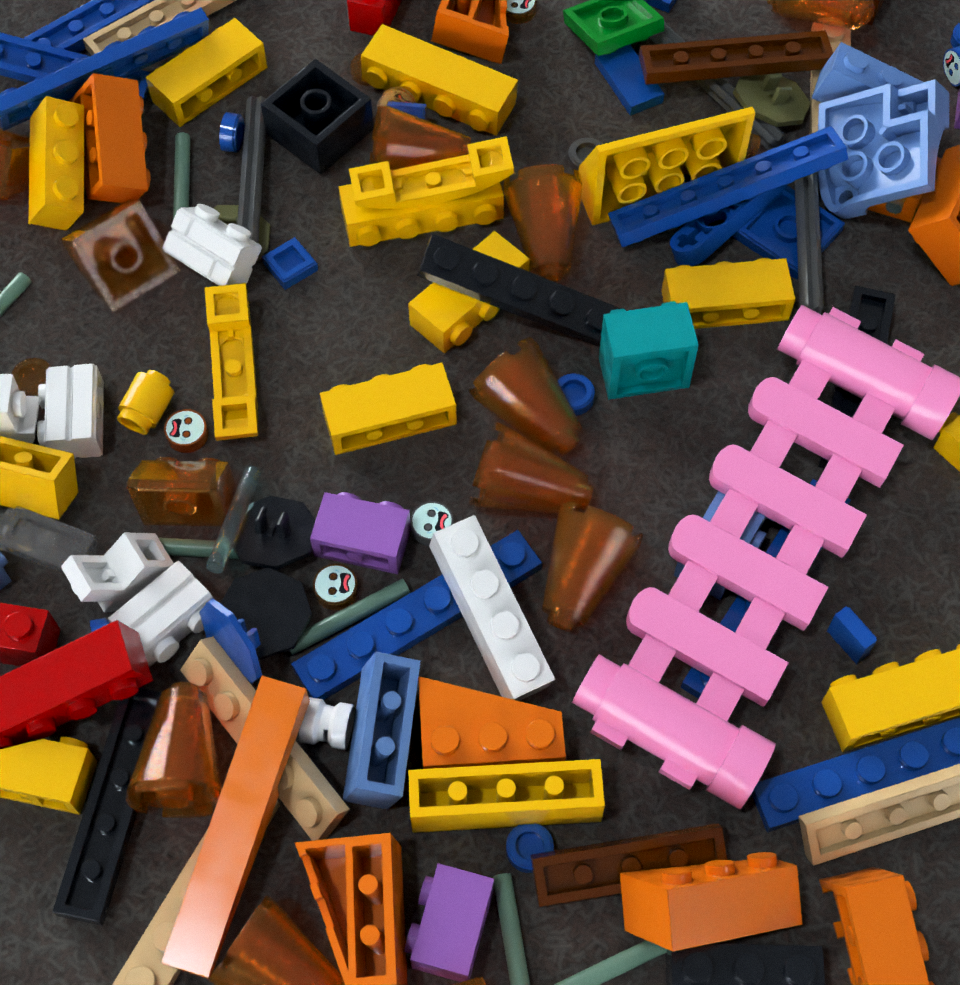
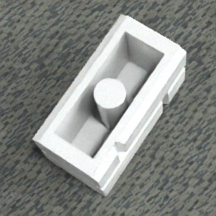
M197 204L196 207H181L177 210L171 225L172 230L168 232L162 247L163 251L218 286L247 284L253 270L252 266L255 265L262 249L260 244L250 239L251 232L234 223L225 224L218 219L220 213L217 210L204 204Z
M81 364L74 365L71 368L69 366L48 367L46 369V384H39L38 387L40 407L45 409V420L37 422V437L40 446L74 453V459L76 457H100L103 455L104 381L97 365Z
M177 561L108 617L110 623L119 620L139 633L150 667L156 661L162 663L170 659L179 649V642L192 631L199 633L204 630L199 612L209 600L213 599V596L180 561Z

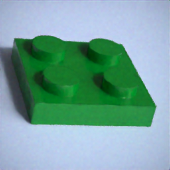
M589 0L563 10L564 23L598 57L614 53L617 49L632 43L645 41L650 36L665 31L664 18L644 0Z

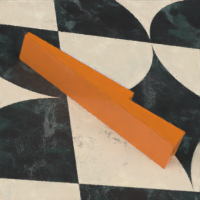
M261 676L164 953L163 965L210 980L280 794L277 788L310 703L306 688Z

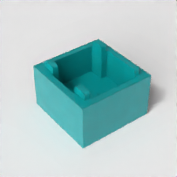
M665 302L661 306L629 311L616 309L603 315L599 362L608 400L690 387L699 344L687 302Z

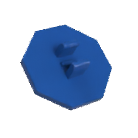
M213 598L199 612L206 638L214 637L250 684L253 685L262 676L256 648L261 645L257 628L247 631L243 618L237 620L233 612Z

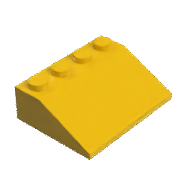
M753 106L597 145L579 166L577 186L592 226L610 221L608 213L686 183L684 182L685 177L683 174L690 175L691 179L694 180L745 160L755 117Z

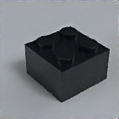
M317 59L310 62L261 103L266 134L319 174L324 173L374 129L371 98Z

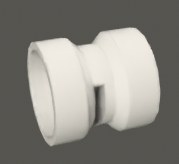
M309 697L310 703L299 729L300 743L314 745L319 741H326L331 748L347 750L354 724L355 705L340 702L335 706L327 705L323 699Z

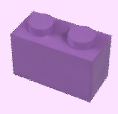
M324 492L310 537L313 554L320 558L398 574L411 531L410 511L389 501H383L378 504L361 500L358 496L347 492H341L337 495Z
M439 863L437 864L434 877L425 876L418 901L419 905L425 906L420 925L411 924L404 952L412 954L410 958L412 969L469 985L494 892V878Z

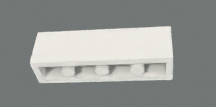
M470 516L434 532L429 547L501 696L520 701L547 688L556 679L476 516Z

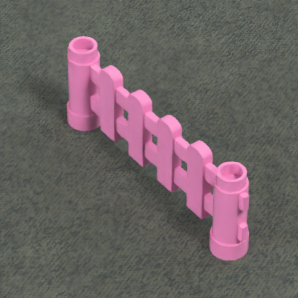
M801 305L777 350L796 359V365L799 367L789 384L778 378L770 377L760 382L755 389L748 406V413L753 421L763 425L764 428L751 451L749 452L738 445L732 444L726 446L716 456L709 473V481L714 489L725 494L711 521L709 522L698 515L692 514L680 520L675 527L669 541V554L674 560L685 566L670 593L667 595L656 588L649 587L642 590L634 598L627 614L626 625L631 633L643 640L629 665L623 663L622 666H619L599 654L572 701L576 706L594 715L592 720L595 721V724L591 729V734L619 750L623 748L627 740L664 761L659 770V773L688 790L692 788L697 780L707 786L705 791L738 810L744 806L761 778L774 752L776 743L744 725L738 728L727 722L741 695L762 707L769 701L789 662L767 651L766 648L782 620L802 631L807 628L828 589V586L806 575L821 547L841 558L844 557L867 514L845 503L858 477L880 488L904 446L882 434L891 416L894 415L901 419V425L933 440L960 396L959 376L936 364L930 367L922 363L923 353L898 340H895L893 345L890 346L857 329L861 323L860 320L832 307L829 314L824 312L823 315L804 305ZM828 381L862 399L853 418L818 400ZM793 443L828 460L815 486L780 468ZM755 511L791 530L776 558L740 539ZM715 583L751 602L735 632L699 613ZM673 657L710 677L696 703L659 683Z

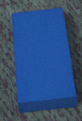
M631 45L619 48L611 54L599 57L595 55V65L630 116L663 103L664 92L659 85L645 84L639 57Z

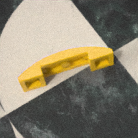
M507 136L467 144L468 155L390 170L389 162L384 161L350 168L349 172L355 205L378 209L414 208L452 201L489 188L515 173Z
M246 283L205 287L214 389L212 404L215 439L219 441L258 436V402L252 327Z

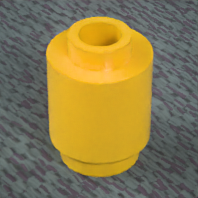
M148 370L147 373L138 372L118 406L120 411L117 417L118 422L127 429L142 435H147L150 428H156L174 395V390L169 386L170 380L165 375L154 370Z

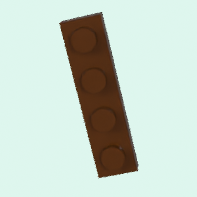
M718 823L530 855L539 907L621 893V872L700 865L713 860H727L723 828Z

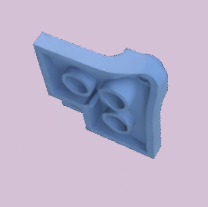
M936 79L899 90L889 83L819 104L818 131L832 126L845 144L848 154V160L833 165L829 169L818 171L820 194L826 208L841 219H850L867 215V208L877 204L935 191L939 144L943 131L949 129V92Z

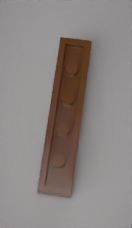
M823 30L640 46L639 60L645 84L647 85L821 70L833 54L827 32Z

